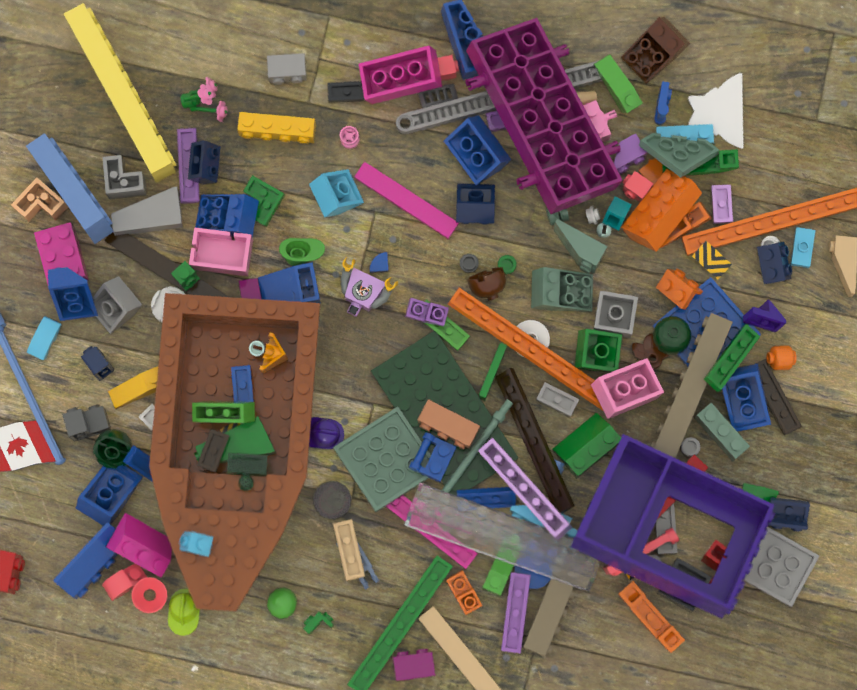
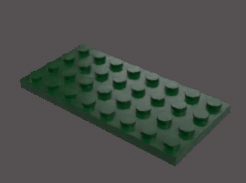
M433 331L371 370V373L394 409L399 407L422 442L425 432L441 439L437 436V432L433 430L428 432L419 427L418 418L428 399L480 426L470 449L466 447L461 449L456 446V450L441 480L445 486L493 418L440 336ZM497 425L485 444L493 438L513 461L518 460L519 457ZM449 438L447 439V441L443 440L452 445H454L455 441ZM432 443L428 447L430 455L436 446ZM478 452L449 494L455 500L457 499V490L472 489L497 472Z

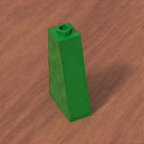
M255 417L254 422L243 423L224 432L230 438L220 464L276 453L259 417ZM206 442L195 446L197 452L194 454L197 461L200 459Z

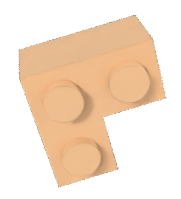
M37 177L11 204L14 210L28 222L41 209L56 221L68 208L65 201Z

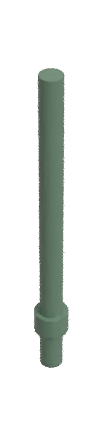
M507 399L499 411L496 410L493 414L492 421L440 491L443 497L446 498L479 452L478 450L485 444L497 425L506 418L505 414L513 405L510 400Z

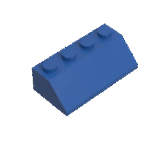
M107 522L53 581L73 598H82L88 592L87 587L92 582L95 584L102 575L100 573L105 568L109 569L115 563L114 558L118 554L106 548L116 528Z

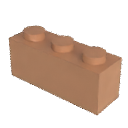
M429 399L418 418L419 427L428 432L430 430L437 432V436L447 441L449 438L455 441L454 445L461 449H465V447L470 449L480 429V426Z

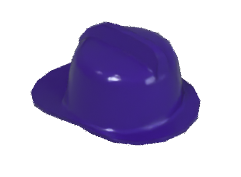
M311 418L309 447L333 449L334 446L343 441L344 429L339 422L328 418Z

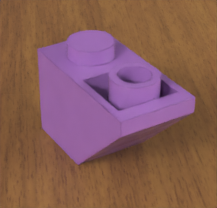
M636 133L619 142L621 151L616 153L614 165L619 174L626 172L629 166L633 164L639 165L645 161L647 152L639 146L640 139Z

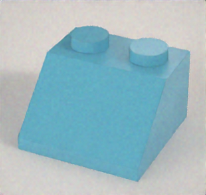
M349 169L323 173L309 184L324 217L339 215L364 203Z

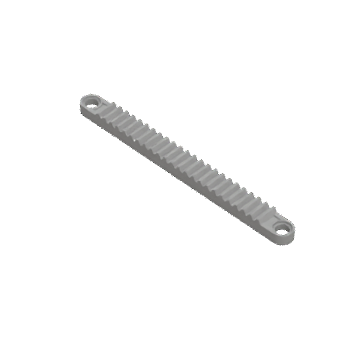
M598 61L565 70L574 89L603 81L593 65ZM485 91L401 114L396 120V128L402 134H409L497 110L489 94ZM403 119L411 122L408 128L400 126V122Z

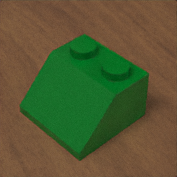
M592 329L579 330L575 367L581 370L598 372L618 370L622 334Z

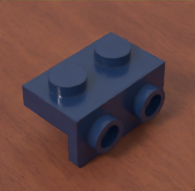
M784 241L757 247L764 284L791 279L792 266L788 262L789 250Z
M770 497V503L775 505L772 510L775 512L771 523L768 524L775 529L791 528L793 531L808 530L807 521L810 502Z

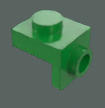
M318 612L314 617L310 615L303 623L305 625L303 629L310 635L322 621L330 628H333L334 625L331 622L334 619L326 612L323 614Z

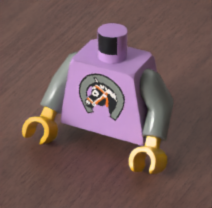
M346 257L342 262L344 268L340 280L343 295H345V300L351 303L347 313L357 317L361 308L370 311L386 303L393 291L392 289L398 285V281L391 285L390 279L392 277H389L383 282L353 268L355 264L354 259L351 265L347 264Z

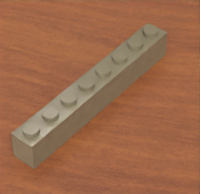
M713 313L710 314V317L705 316L701 326L705 329L702 335H697L694 345H697L696 350L689 354L686 361L690 363L688 369H683L679 378L682 381L680 388L675 387L671 397L675 400L672 406H667L664 416H667L664 424L660 423L656 432L659 434L657 442L653 440L650 447L676 458L707 385L704 378L717 361L733 323L732 321Z

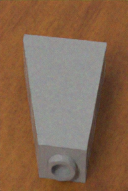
M172 187L112 213L111 221L113 224L110 226L114 231V235L183 228L178 188Z

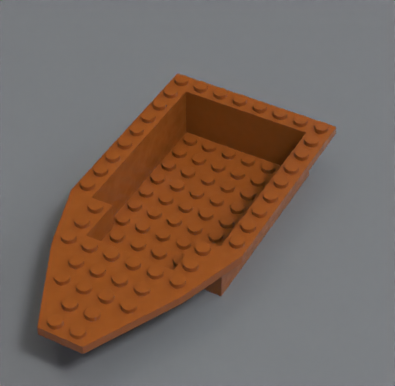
M165 293L149 467L163 526L196 609L237 612L281 539L304 486L308 469L320 303ZM271 332L274 333L288 360L263 373L259 368L263 365L264 353L260 356H254L250 353L249 346L253 341L259 340L264 343L266 349V343H269V333ZM256 345L253 346V348L262 350V347ZM251 365L255 417L260 418L276 453L237 462L221 463L216 473L197 466L198 461L194 454L197 452L195 446L207 441L211 429L221 432L220 429L231 423L192 422V403L200 401H234L231 367ZM184 531L213 537L209 557L180 551L179 542Z

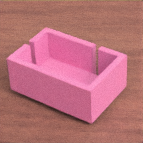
M194 228L192 240L194 248H191L189 265L193 270L248 276L253 244L252 235L234 232L235 240H232L231 232Z

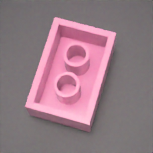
M648 358L598 377L591 384L607 419L654 401L664 393Z

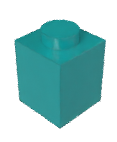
M615 196L602 223L619 231L632 204Z

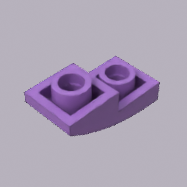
M410 298L405 317L444 326L449 308L432 302L427 303Z

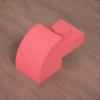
M133 564L112 575L102 586L113 601L129 592L138 581L147 578L139 565Z

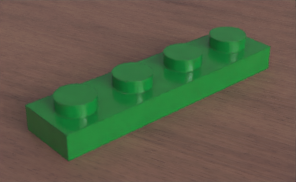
M747 324L743 325L707 373L704 380L717 392L721 391L760 336Z

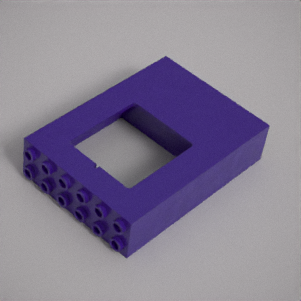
M623 434L570 547L722 619L725 614H730L738 599L735 597L743 589L745 584L743 580L752 568L753 564L751 563L759 552V544L765 538L768 531L766 528L775 515V512L772 511L775 505ZM667 497L673 498L734 527V532L723 555L727 558L723 557L711 584H707L643 553V549Z

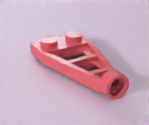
M673 528L664 531V534L646 543L643 553L647 554L666 542H670L672 545L679 542V538ZM609 565L603 567L607 575L617 576L622 573V571Z

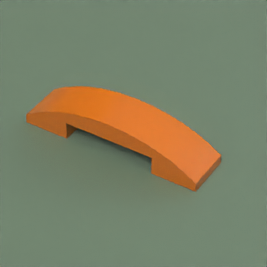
M634 581L618 593L636 617L669 653H672L685 641L679 632L670 625L648 600Z

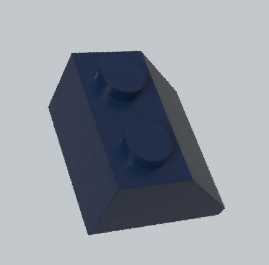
M457 183L456 223L494 224L495 184L475 185Z

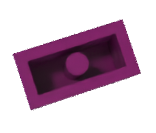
M428 649L416 650L417 654L409 655L408 651L397 653V657H393L396 681L435 676L432 652H428Z

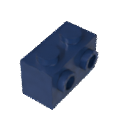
M205 140L191 143L188 180L202 185L217 183L221 146Z

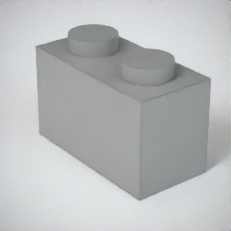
M304 53L267 56L269 83L274 85H281L284 82L298 84L307 80Z

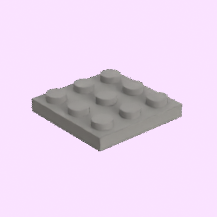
M767 527L766 536L759 544V552L751 563L753 564L752 568L743 581L785 605L792 607L819 555Z

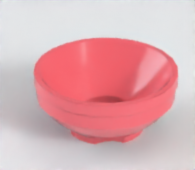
M143 578L132 589L133 604L144 613L159 611L167 601L166 587L156 578ZM148 589H152L156 593V597L152 601H147L144 598V592Z

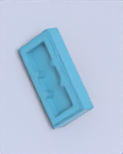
M796 227L790 265L810 268L815 230Z

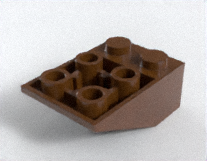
M659 17L620 58L647 84L677 58L690 42L666 17Z

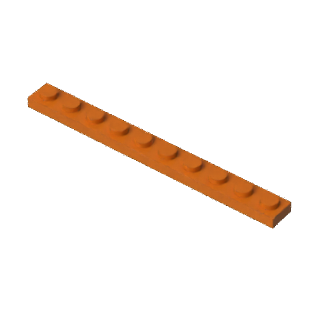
M857 188L682 236L681 239L686 255H693L705 241L714 248L857 209Z
M460 287L457 289L448 303L449 306L603 411L591 386L595 381L594 379Z

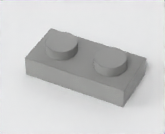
M545 382L536 401L571 417L579 399Z

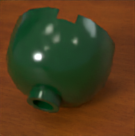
M677 316L661 319L653 331V342L660 352L667 355H677L683 352L691 341L689 325L684 319Z
M110 429L101 433L96 439L93 455L95 454L99 464L115 469L118 466L126 465L123 460L133 445L126 433L121 430Z

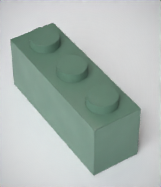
M712 403L694 418L732 462L750 447Z

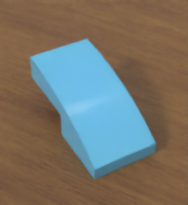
M44 316L26 353L45 360L62 324Z

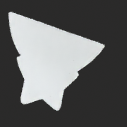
M739 73L724 82L718 89L715 87L704 96H689L688 99L694 113L688 124H713L714 135L717 136L719 134L728 143L743 149L742 73Z

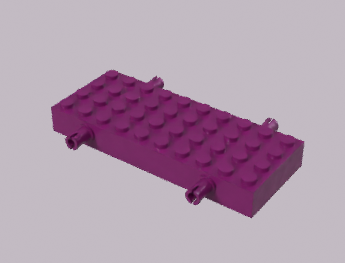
M537 18L472 40L466 52L478 76L466 79V86L469 91L482 86L485 87L529 172V175L517 178V185L521 184L519 189L523 190L529 186L536 185L550 214H554L615 190L623 180L610 155L619 153L621 148L617 141L607 145L603 144L559 58L569 55V48L564 49L567 47L566 44L553 48Z

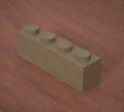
M554 574L552 575L523 649L545 657L546 653L550 655L554 643H551L554 635L558 636L562 626L559 625L561 617H566L569 609L566 606L568 599L572 600L575 595L576 589L573 588L575 583Z

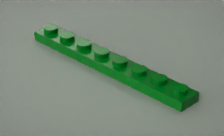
M438 555L435 557L348 682V686L354 690L369 689L453 568L451 564Z

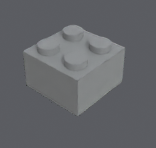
M600 291L593 330L622 334V337L631 338L638 297Z

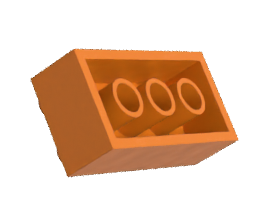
M666 169L621 228L632 241L657 252L701 196L702 192L693 180L684 176L680 178L673 171Z

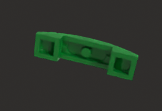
M738 149L719 150L717 156L686 175L714 174L739 169ZM662 164V171H663V173H664V171H665L666 169L670 170L669 168H667L665 165Z

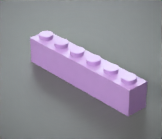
M493 438L478 450L557 540L573 528Z

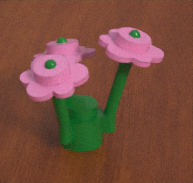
M206 77V85L201 84L200 89L181 95L183 108H190L191 112L217 113V120L219 122H223V118L227 115V107L225 102L222 101L219 102L217 109L197 107L200 104V98L202 103L211 105L212 98L216 97L217 84L208 77Z

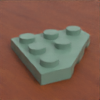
M651 133L641 139L639 143L642 149L680 178L714 158L719 152V149L706 139L698 138L697 141L687 140V137L671 135V138L660 137V133Z

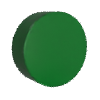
M510 255L502 256L497 263V267H503L506 275L513 273L517 266L515 258Z

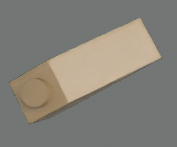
M836 235L833 241H830L829 252H832V261L847 296L853 297L857 274V237Z

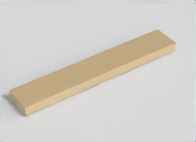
M434 606L418 618L476 690H501Z

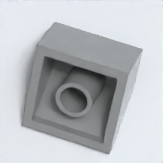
M119 276L103 283L93 296L98 311V316L96 317L110 334L131 319L142 306L141 302Z

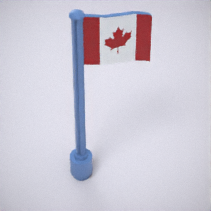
M0 313V345L36 421L18 422L0 427V472L15 471L40 463L55 462L56 465H61L66 461V458L63 457L3 332L6 323Z

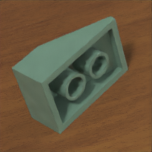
M556 219L553 231L576 264L580 266V270L588 274L590 272L594 274L605 256L608 246Z

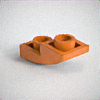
M463 570L445 579L465 615L483 606Z

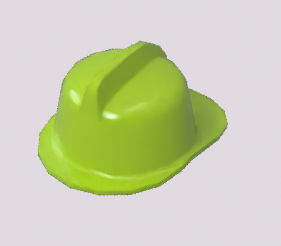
M187 588L176 591L171 596L169 602L168 625L171 631L180 636L189 635L194 632L199 622L200 609H196Z

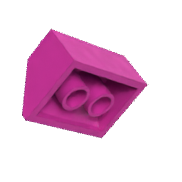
M127 513L122 517L106 548L159 577L163 576L171 561L172 546L168 536Z

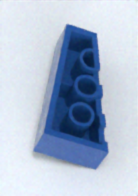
M462 0L444 3L441 15L458 62L462 80L478 76L466 50L471 41L483 37V33L477 28L473 17Z

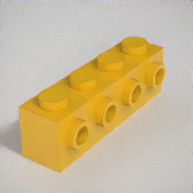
M239 112L237 130L239 136L246 139H276L282 142L298 141L302 144H308L309 142L314 143L316 122L314 118Z

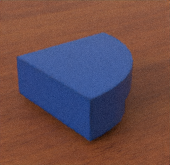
M387 252L377 255L372 260L370 273L389 272Z

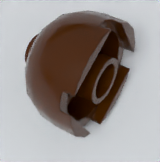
M503 267L492 268L493 272L485 270L470 276L467 282L472 293L479 298H487L488 301L498 298V294L504 290L506 285Z

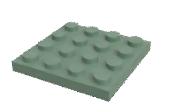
M399 407L391 410L333 447V450L375 513L429 479V477L409 468L410 463L414 461L422 441ZM428 450L420 464L424 468L431 457Z

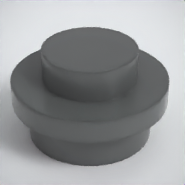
M465 254L461 257L460 268L464 272L472 273L478 268L479 262L475 255Z

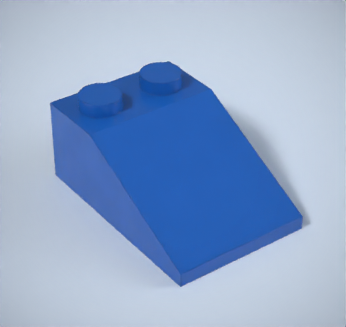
M758 364L737 368L722 388L731 425L737 432L771 425Z
M123 465L115 469L103 466L78 497L76 509L103 526L107 522L112 524L143 477Z

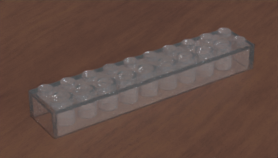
M419 483L404 524L413 529L588 592L594 583L600 564L599 560L571 548L570 546L574 538L564 535L557 540L545 527Z

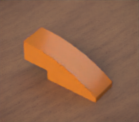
M698 202L690 208L660 248L676 241L712 219L702 202Z

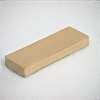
M352 519L334 523V531L346 581L365 577Z

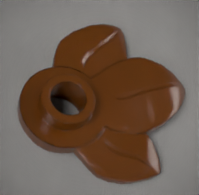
M653 333L645 337L643 344H632L635 358L639 360L646 358L648 360L649 358L656 359L655 361L649 360L653 370L660 367L662 360L669 356L658 350L653 342Z

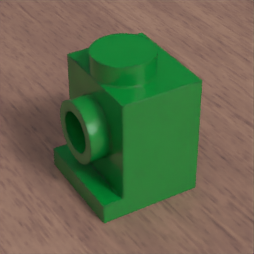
M186 261L171 273L173 278L186 292L200 280L196 272Z

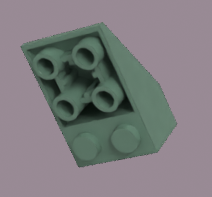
M547 267L532 271L531 308L547 311L592 312L593 274Z

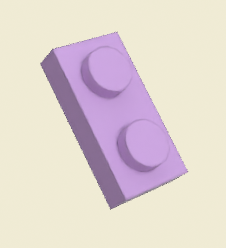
M712 185L713 224L732 223L731 185Z

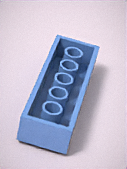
M44 133L26 145L94 244L114 232L110 226L113 224L52 137L49 139Z

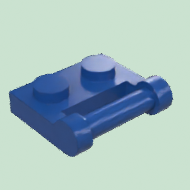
M662 81L654 118L657 125L665 123L666 115L669 112L668 105L672 94V89H669L670 82Z
M425 432L422 437L424 440L409 468L437 482H441L456 450V446ZM430 443L436 446L424 468L420 464Z

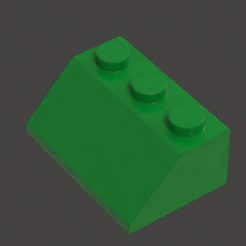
M595 413L552 450L577 479L618 445L621 437L607 421Z

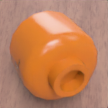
M788 345L773 346L766 355V361L773 370H790L796 364V352Z

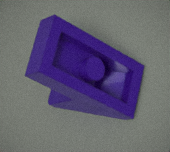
M767 300L759 308L752 307L743 316V323L777 332L786 324V319L773 303Z

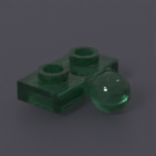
M228 453L227 474L242 475L238 481V486L241 490L249 491L252 489L254 481L250 475L266 477L267 456Z

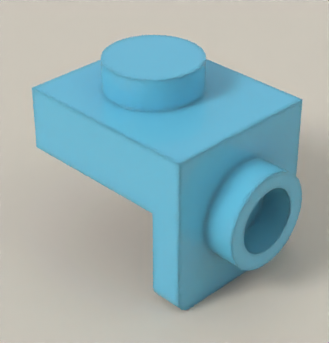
M184 531L179 542L180 551L209 557L213 537Z

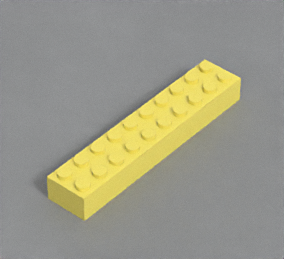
M83 3L64 13L155 182L157 183L176 173L174 169L176 163L170 151L165 152L168 148L161 135L157 136L159 132L153 120L149 119L150 116L143 102L139 98L126 71H124L121 62L91 8H86Z

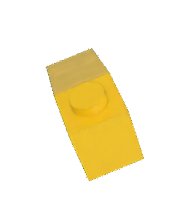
M158 366L142 372L109 390L108 393L115 409L155 393Z

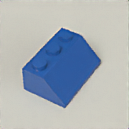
M479 115L468 117L444 140L447 147L475 185H479L499 172L512 160Z
M68 267L48 270V289L60 321L98 316L88 281Z

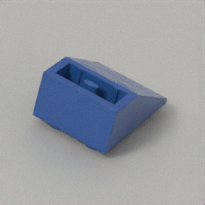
M246 194L201 195L195 228L231 232L232 237H234V232L251 234L253 237L259 201Z
M313 262L292 266L258 277L261 297L264 300L321 304Z

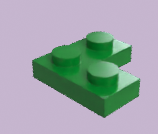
M252 175L243 192L259 201L255 221L267 227L285 194Z

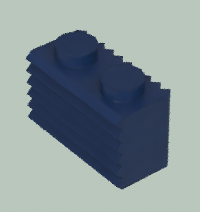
M90 346L84 350V355L81 358L99 381L114 372V368L98 347Z

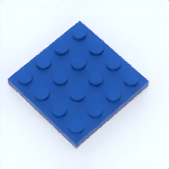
M711 277L699 286L703 291L702 294H695L686 310L676 305L661 318L677 316L684 319L689 325L691 341L683 352L677 354L687 367L690 364L686 362L690 352H695L697 345H694L697 335H702L705 329L701 327L705 316L710 317V314L713 313L733 322L717 360L741 327L746 324L743 323L744 314ZM658 320L652 327L655 328L656 324H657L660 320ZM747 324L759 336H761V333L753 325Z

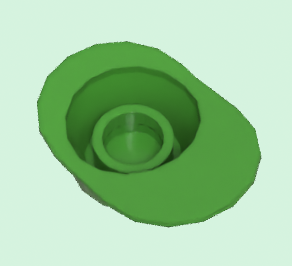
M289 238L280 244L279 252L288 264L296 266L319 259L325 252V246L318 239Z

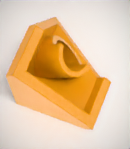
M271 332L269 333V343H266L263 365L259 368L263 373L288 360L274 333Z

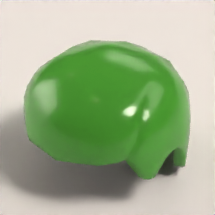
M277 588L268 597V610L276 618H288L296 609L297 597L288 588Z

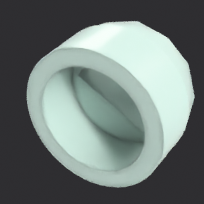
M600 223L596 229V233L600 238H607L612 232V228L603 223ZM603 225L607 226L605 234H602Z
M259 340L253 341L249 346V351L254 356H260L265 351V345ZM256 345L262 347V350L253 348V346Z

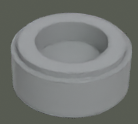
M693 437L684 439L680 446L681 452L686 457L697 455L700 451L699 441Z

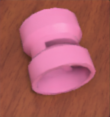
M346 126L341 130L340 139L342 146L347 149H353L358 145L359 134L355 127Z

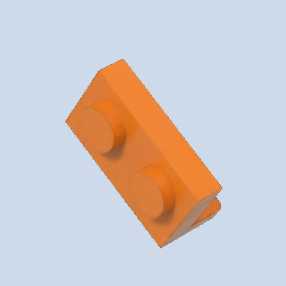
M677 268L676 270L667 269L656 288L678 307L686 310L695 294L701 295L703 291L698 287L699 284L697 282L687 279L685 277L686 274L682 270Z

